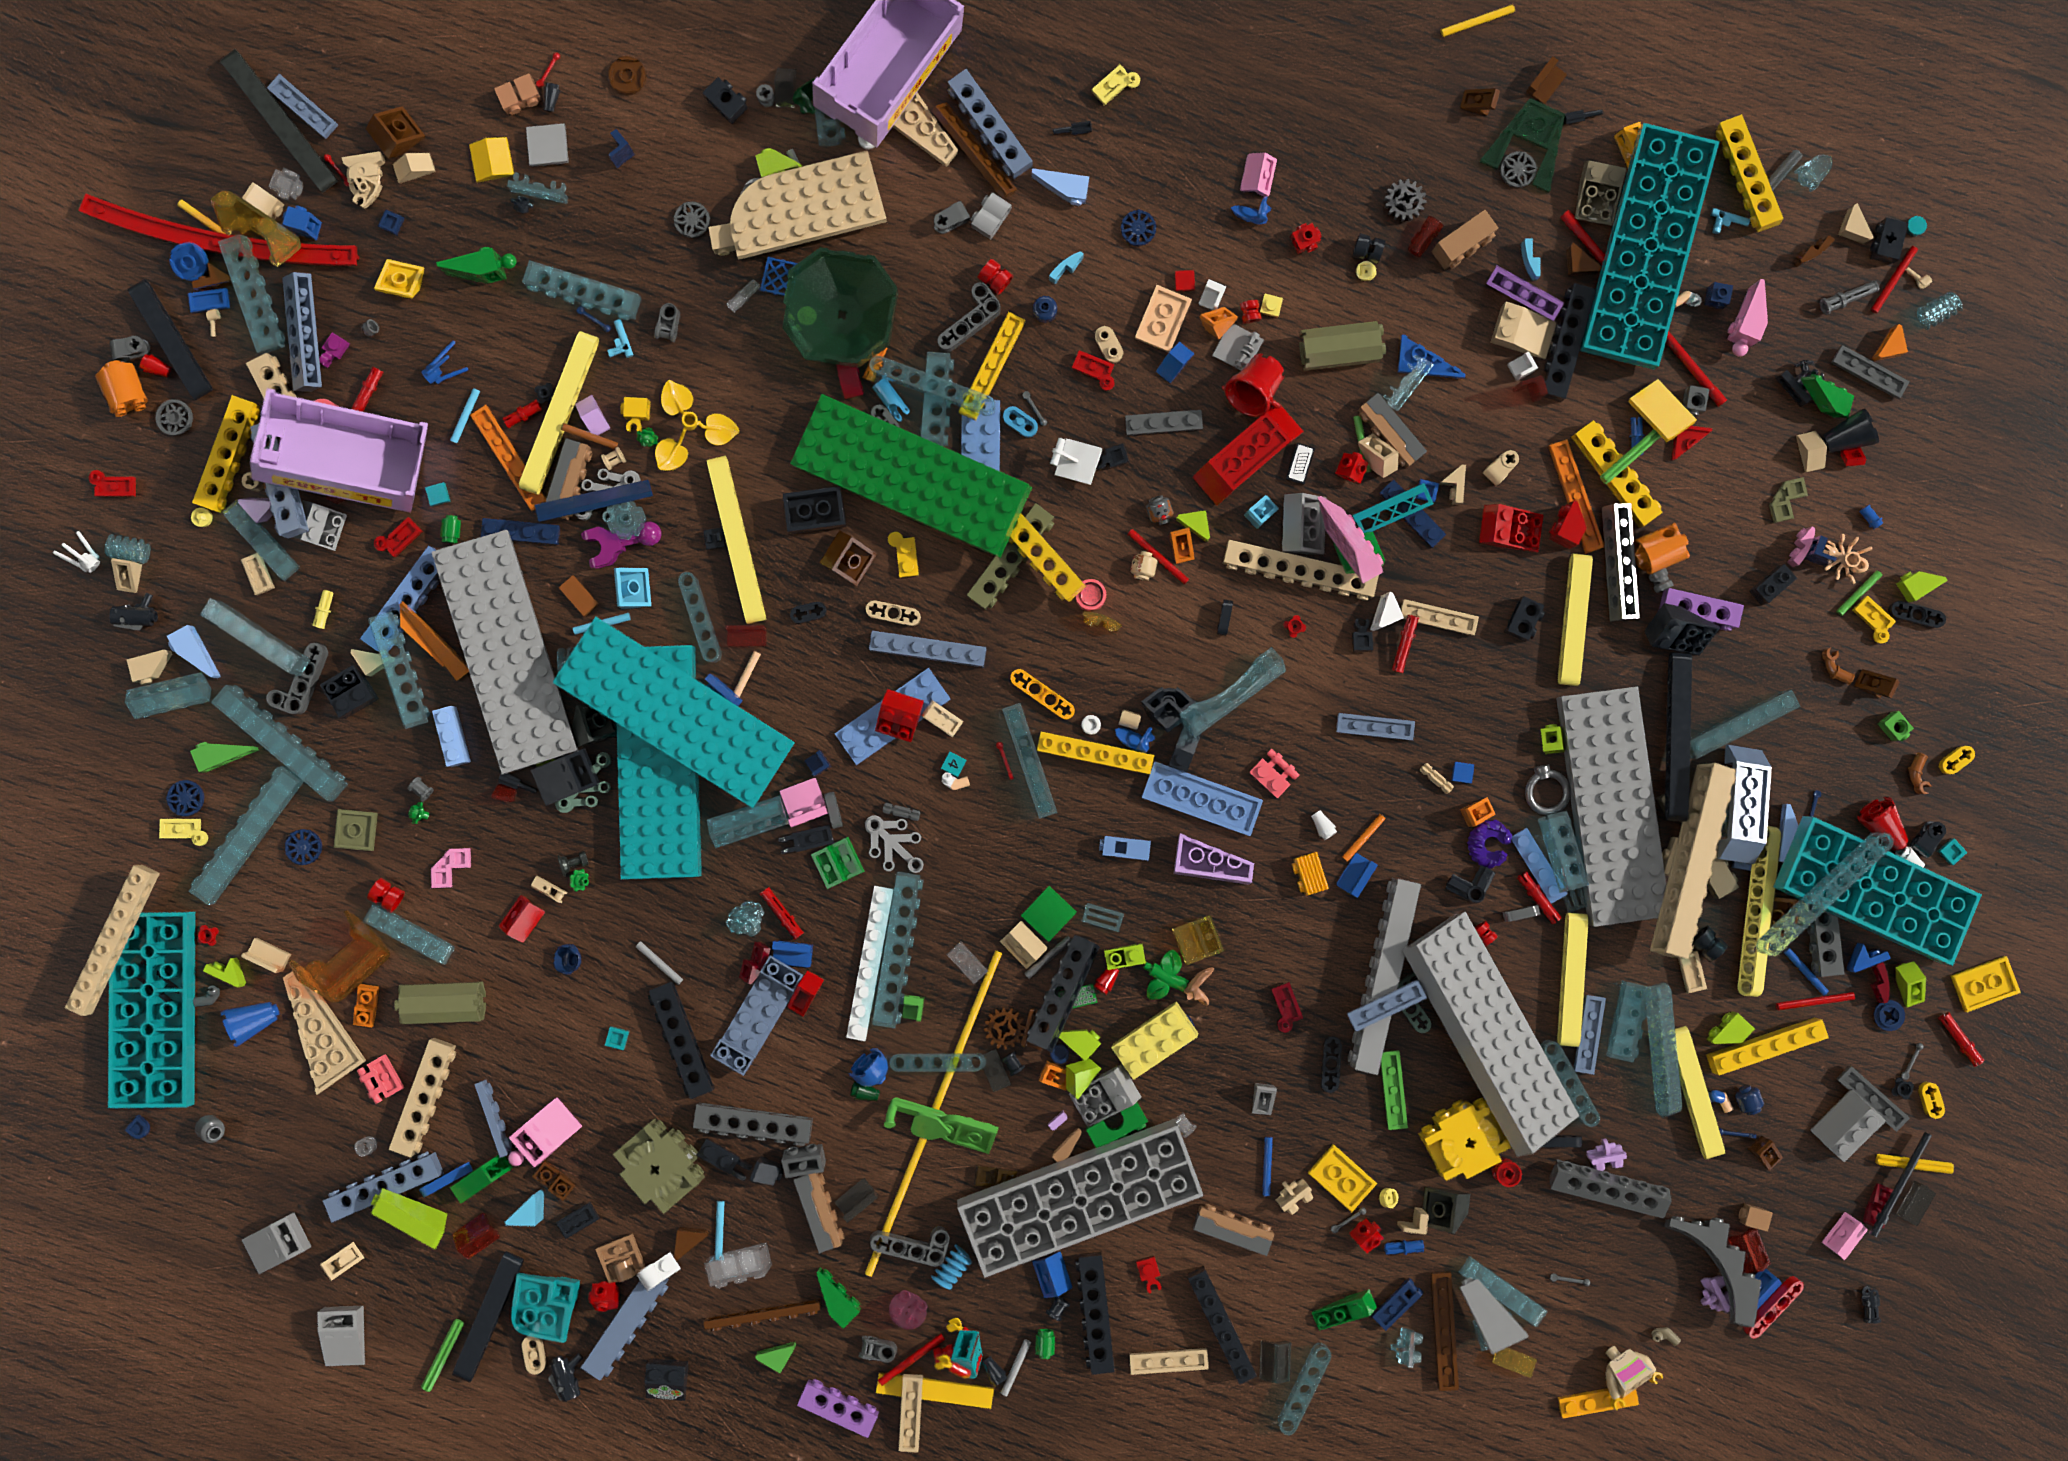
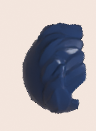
M570 943L557 947L554 953V968L564 975L572 974L581 965L582 957L577 947Z

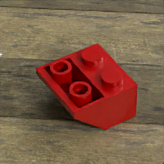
M1573 500L1560 508L1557 514L1559 519L1557 523H1553L1549 530L1551 534L1549 540L1568 549L1579 545L1587 528L1579 503Z
M887 689L881 703L875 731L912 742L924 701Z

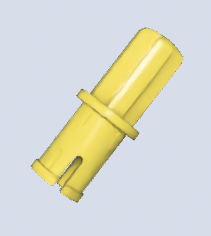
M323 590L319 606L315 607L317 610L312 626L325 629L328 614L331 613L329 608L333 592Z

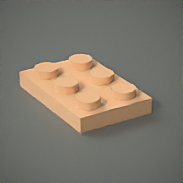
M1156 285L1135 339L1169 353L1192 299Z

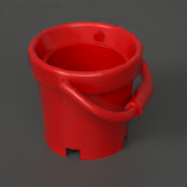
M1261 353L1254 355L1239 374L1233 375L1225 386H1222V390H1224L1230 404L1240 413L1251 417L1264 416L1270 408L1279 409L1281 407L1278 402L1273 400V396L1284 379V376H1282L1284 369L1274 357L1268 356L1266 359L1262 357L1263 354Z

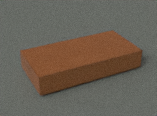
M574 575L559 587L584 617L599 605Z

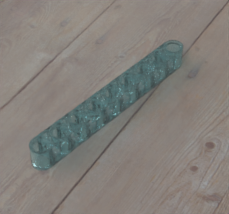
M1886 833L1870 834L1756 942L1757 951L1760 954L1769 956L1778 955L1891 849L1893 838ZM1880 838L1882 839L1881 845H1879ZM1866 851L1868 852V857H1867V858H1865V852H1866ZM1852 864L1854 865V870H1853V872L1851 871V865H1852ZM1838 877H1840L1839 885L1837 884ZM1824 890H1826V897H1825V898L1823 897V891H1824ZM1810 903H1812V910H1811V911H1809V904H1810ZM1796 916H1798L1799 919L1797 924H1795ZM1782 929H1784L1785 932L1783 937H1781L1780 934ZM1770 942L1771 947L1767 950L1766 946Z

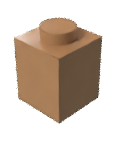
M1744 1203L1743 1208L1739 1211V1222L1768 1232L1773 1213L1767 1209Z

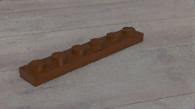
M944 102L936 105L932 112L937 120L942 123L949 135L954 138L960 148L971 159L972 163L980 170L984 178L993 186L996 193L1002 199L1013 195L1017 188L949 104Z
M1450 1271L1431 1272L1438 1390H1459L1452 1276Z
M821 1299L707 1317L703 1322L704 1329L718 1331L724 1326L736 1328L740 1327L742 1323L755 1325L760 1323V1320L768 1319V1322L779 1320V1317L787 1316V1319L798 1317V1314L802 1313L814 1315L822 1307Z

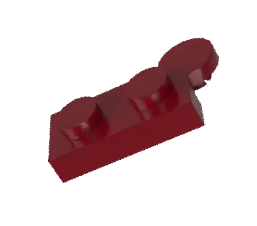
M1286 982L1271 988L1282 1016L1277 1022V1027L1284 1033L1291 1031L1293 1027L1292 1022L1303 1019L1290 982Z

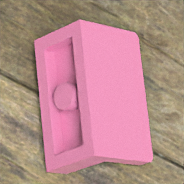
M1267 153L1248 154L1240 190L1243 192L1254 191L1262 196H1269L1277 159Z
M1844 1212L1822 1243L1845 1260L1867 1232V1228L1851 1215Z

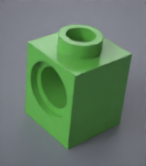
M1900 711L1889 713L1878 723L1879 727L1891 741H1904L1910 736L1909 732L1914 729ZM1895 723L1900 727L1898 732L1894 730Z

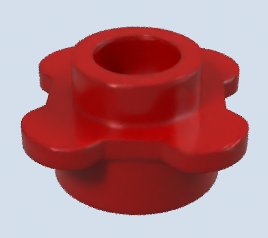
M1294 615L1293 619L1285 621L1283 625L1289 631V636L1292 638L1297 637L1298 633L1306 630V625L1303 624L1298 615Z
M202 925L197 941L200 944L207 943L209 946H214L216 944V935L219 933L218 928H209L207 925Z

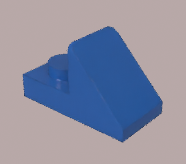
M1857 943L1847 965V970L1855 973L1891 958L1888 951L1874 949L1867 952L1864 944Z

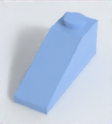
M1032 169L1033 179L1065 201L1070 202L1071 205L1081 206V204L1086 203L1089 183L1088 176Z
M186 625L167 636L169 639L168 645L173 652H176L212 678L221 677L194 626Z
M1782 804L1779 828L1781 842L1778 861L1784 862L1799 826L1791 804Z

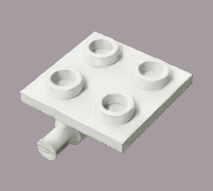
M1058 438L1056 447L1052 450L1053 456L1050 464L1057 466L1056 476L1091 485L1102 448L1067 438L1066 440Z

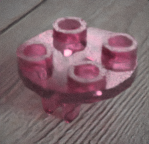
M903 1290L891 1300L889 1314L893 1322L899 1327L915 1329L920 1327L925 1321L927 1304L916 1294Z

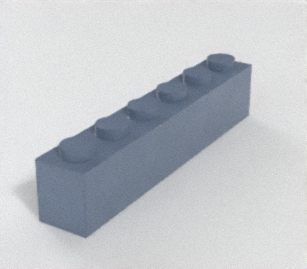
M878 631L871 632L869 650L872 652L984 668L987 650L986 647Z
M668 1278L648 1292L641 1281H639L581 1368L599 1381L603 1376H609L614 1368L611 1366L614 1360L619 1361L625 1352L622 1350L624 1345H630L636 1336L633 1334L637 1327L640 1329L647 1320L644 1317L647 1311L650 1313L657 1305L655 1300L658 1295L663 1296L668 1289L666 1285L669 1280Z

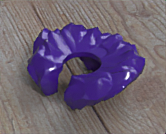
M1496 819L1493 821L1485 820L1477 825L1470 832L1467 842L1472 861L1478 862L1479 865L1489 869L1500 866L1506 860L1508 854L1503 850L1488 851L1485 848L1486 839L1495 837L1505 845L1510 844L1512 839L1510 830L1506 829Z

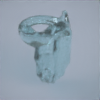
M1824 154L1817 155L1800 166L1794 172L1798 174L1799 183L1802 186L1809 187L1810 192L1818 188L1820 182L1831 170L1832 157Z

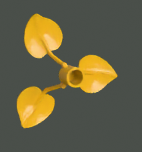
M671 380L666 382L661 396L662 407L666 413L672 416L680 412L683 415L682 426L684 427L678 443L668 438L660 441L656 447L655 456L658 468L669 471L679 468L687 460L688 451L685 447L680 446L687 430H694L699 425L701 428L706 429V439L711 444L720 446L728 443L739 433V428L731 419L721 414L709 415L706 419L707 426L703 425L701 421H698L695 413L683 411L690 409L693 404V395L690 390Z

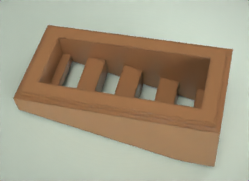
M1077 1127L1052 1153V1158L1056 1162L1063 1161L1069 1157L1081 1135L1082 1130Z

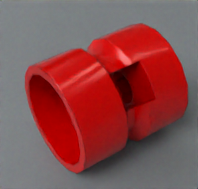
M991 259L982 268L977 278L985 285L990 284V289L997 295H1000L1011 282L1013 275L1006 269L1001 270V265L994 259Z
M380 878L372 886L367 899L375 904L381 903V908L392 913L401 903L405 892L396 886L391 887L390 882Z
M1500 1158L1501 1162L1493 1165L1491 1168L1492 1175L1503 1186L1514 1187L1521 1180V1169L1510 1159Z

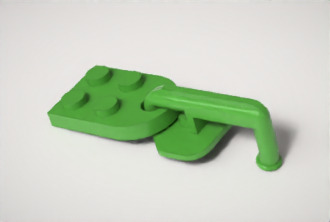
M893 1098L890 1101L884 1123L886 1128L894 1127L896 1111L913 1115L915 1117L911 1126V1132L915 1136L928 1140L943 1138L948 1142L987 1154L990 1153L998 1131V1127L990 1123L979 1122L970 1117L946 1115L943 1111L900 1098Z

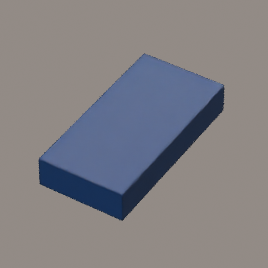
M226 288L188 293L191 313L230 308L228 289Z

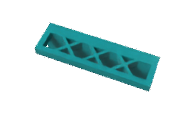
M1425 483L1358 512L1353 517L1363 533L1372 532L1434 503ZM1425 493L1428 500L1427 503L1423 505L1413 503L1416 495ZM1403 501L1410 503L1407 512L1401 513L1396 511L1398 503ZM1412 505L1418 506L1411 510ZM1385 509L1392 511L1389 520L1378 519L1381 511ZM1394 513L1400 514L1393 518ZM1367 517L1374 519L1372 528L1364 530L1360 520Z

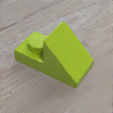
M237 957L231 958L227 966L214 962L206 964L203 972L237 988L243 987L246 984Z

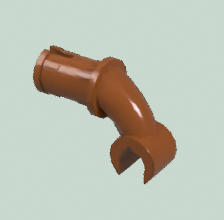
M1831 647L1823 650L1822 658L1825 660V666L1830 679H1837L1850 685L1855 675L1835 664V659L1839 656L1838 650L1834 651L1832 656L1829 653Z
M1919 752L1915 754L1914 760L1907 770L1909 771L1910 780L1914 785L1915 792L1917 794H1929L1923 790V786L1932 787L1931 784L1921 779L1922 770L1928 756Z

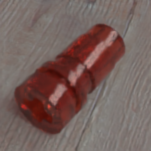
M1428 216L1425 224L1421 226V231H1417L1410 242L1412 244L1408 248L1409 252L1416 257H1421L1431 244L1433 238L1438 236V232L1443 229L1444 225L1436 218Z

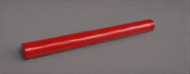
M1915 246L1910 247L1871 308L1873 313L1877 314L1915 256L1918 248Z
M1131 529L1128 535L1147 552L1152 553V557L1184 585L1188 582V577L1135 530Z
M1850 992L1776 1003L1777 1010L1855 1000V994Z
M939 1334L879 1378L878 1382L880 1385L886 1384L945 1340L944 1336Z

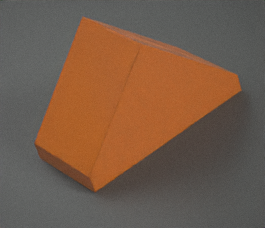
M1225 307L1200 315V320L1205 330L1218 340L1238 319V316Z
M1897 324L1890 329L1871 360L1879 361L1898 357L1908 352L1902 325Z
M1185 528L1170 532L1169 538L1176 564L1194 560L1190 529Z
M1488 797L1460 809L1468 827H1475L1495 815Z
M1047 1060L1039 1076V1081L1066 1091V1069Z

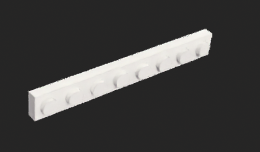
M874 886L846 1038L866 1041L894 889Z

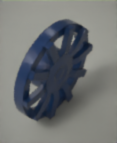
M1134 210L1123 218L1121 234L1127 243L1133 246H1143L1154 238L1156 222L1148 212ZM1134 214H1138V220H1135ZM1141 214L1145 215L1143 220H1140ZM1130 217L1133 223H1130L1126 220ZM1149 218L1151 223L1145 224V221ZM1124 224L1131 226V228L1124 229ZM1153 225V231L1146 229V227ZM1131 231L1132 234L1127 238L1125 233ZM1145 232L1152 234L1149 239L1144 234ZM1133 236H1137L1136 242L1131 241ZM1140 236H1143L1144 242H1139Z
M308 829L294 831L285 842V854L293 863L298 865H308L315 862L322 851V842L319 836ZM303 832L309 833L306 839H304ZM300 833L301 840H298L295 835ZM311 836H314V838L316 839L312 842L309 841ZM292 838L297 842L296 844L290 843ZM317 843L318 849L312 848V845ZM289 846H294L295 849L289 851ZM311 851L317 852L314 857L310 854ZM297 852V854L293 858L291 853ZM307 854L311 860L305 862V855ZM299 855H302V862L297 861Z

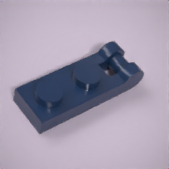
M1407 1278L1371 1316L1386 1331L1424 1292L1414 1285V1281L1411 1278ZM1407 1290L1412 1293L1409 1298L1404 1294Z

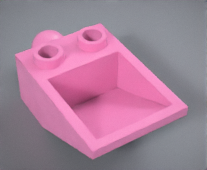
M1763 279L1749 287L1736 320L1731 323L1728 329L1729 337L1727 340L1735 343L1732 351L1738 357L1744 356L1748 352V348L1761 341L1768 324L1765 280Z
M558 1097L555 1098L509 1137L519 1149V1151H512L509 1154V1163L513 1166H519L523 1163L525 1156L534 1167L538 1166L577 1132L582 1125ZM525 1133L530 1136L528 1141L524 1139ZM537 1148L543 1151L542 1155L536 1153Z

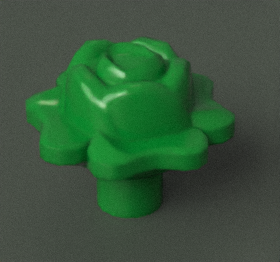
M647 427L642 429V431H637L636 440L642 446L651 447L653 444L656 445L658 443V436L654 434L652 428Z
M418 802L410 807L408 816L412 819V824H417L421 819L427 820L429 812L424 811L422 802Z
M584 869L574 870L573 874L569 877V886L575 892L578 890L584 891L585 886L589 884L588 873H585Z

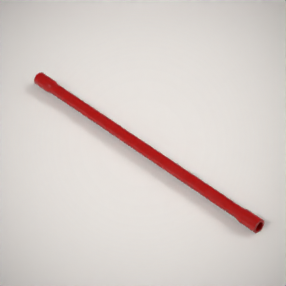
M1568 210L1560 217L1561 220L1574 232L1602 266L1605 254L1582 228L1570 210ZM1668 331L1666 344L1703 388L1709 389L1708 396L1718 407L1727 401L1726 397L1713 385Z

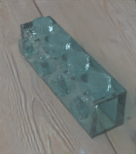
M200 672L129 689L126 693L125 704L134 719L208 702L210 701L211 687L203 673Z
M780 796L756 803L754 808L747 806L707 820L709 836L715 848L789 824L786 808Z
M1622 980L1606 1056L1634 1063V1058L1636 1059L1639 1053V1048L1637 1047L1638 1040L1642 1038L1643 1029L1641 1028L1642 1021H1645L1647 1016L1646 1002H1649L1651 997L1649 986Z

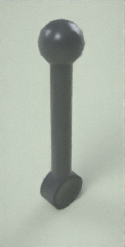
M1025 391L1023 398L1027 399L1040 420V425L1046 426L1047 420L1043 419L1030 398V393Z
M1922 1043L1916 1044V1050L1905 1072H1902L1900 1075L1902 1079H1909V1072L1920 1050L1924 1048Z
M1360 1208L1359 1212L1338 1225H1332L1331 1231L1337 1233L1342 1226L1360 1215H1365L1366 1209Z
M1555 1273L1550 1274V1279L1553 1282L1561 1280L1580 1283L1584 1286L1590 1285L1589 1279L1580 1280L1557 1276Z

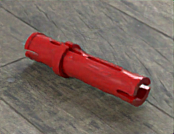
M372 366L368 377L362 382L363 386L351 410L364 411L371 395L377 390L376 386L384 373L383 371Z
M1407 614L1404 629L1400 633L1402 636L1392 670H1396V672H1404L1412 640L1416 637L1414 633L1419 620L1417 616Z
M1527 871L1523 872L1522 874L1526 881L1521 874L1517 877V880L1527 890L1526 894L1533 898L1550 923L1555 924L1556 920L1552 915H1554L1557 921L1562 918L1561 915H1559L1542 893L1539 884H1535Z
M770 887L759 894L781 921L780 925L787 929L794 940L804 933L795 922V917L788 913Z
M1950 1012L1945 1013L1946 1016L1944 1014L1941 1015L1938 1019L1959 1045L1961 1053H1965L1974 1067L1978 1066L1977 1063L1979 1065L1985 1061L1984 1058L1976 1050L1974 1042L1968 1039L1953 1019Z

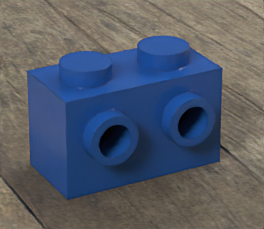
M288 206L287 211L282 216V225L292 233L317 241L322 222L313 214L307 212L306 208L300 206L292 208Z

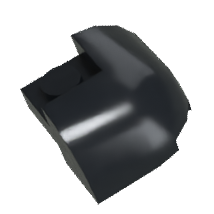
M1161 687L1141 701L1151 721L1155 725L1159 724L1167 733L1180 723L1182 725L1186 724L1192 717L1196 707L1195 701L1178 687L1176 689H1163Z

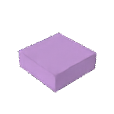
M1061 1111L1048 1122V1126L1052 1130L1058 1128L1067 1120L1066 1113Z

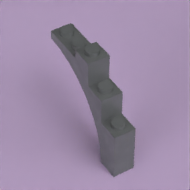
M1672 1216V1219H1666L1665 1228L1677 1231L1692 1239L1715 1262L1728 1291L1730 1305L1729 1323L1748 1328L1755 1327L1761 1280L1755 1279L1753 1274L1743 1273L1742 1276L1745 1252L1739 1251V1247L1727 1245L1730 1224L1723 1223V1219L1714 1217L1711 1220L1705 1221L1704 1226L1699 1221L1684 1222V1218Z

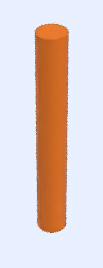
M1379 814L1342 858L1348 862L1386 818Z

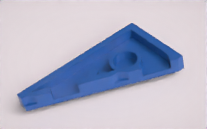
M1401 335L1397 372L1459 379L1465 378V373L1461 372L1459 368L1451 366L1443 361V358L1408 339L1406 335Z

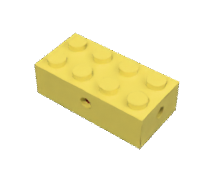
M1176 1001L1113 1043L1111 1048L1134 1080L1197 1038L1198 1032Z

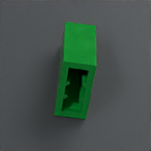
M497 1155L450 1187V1189L461 1204L510 1171L512 1166L505 1156L500 1158Z

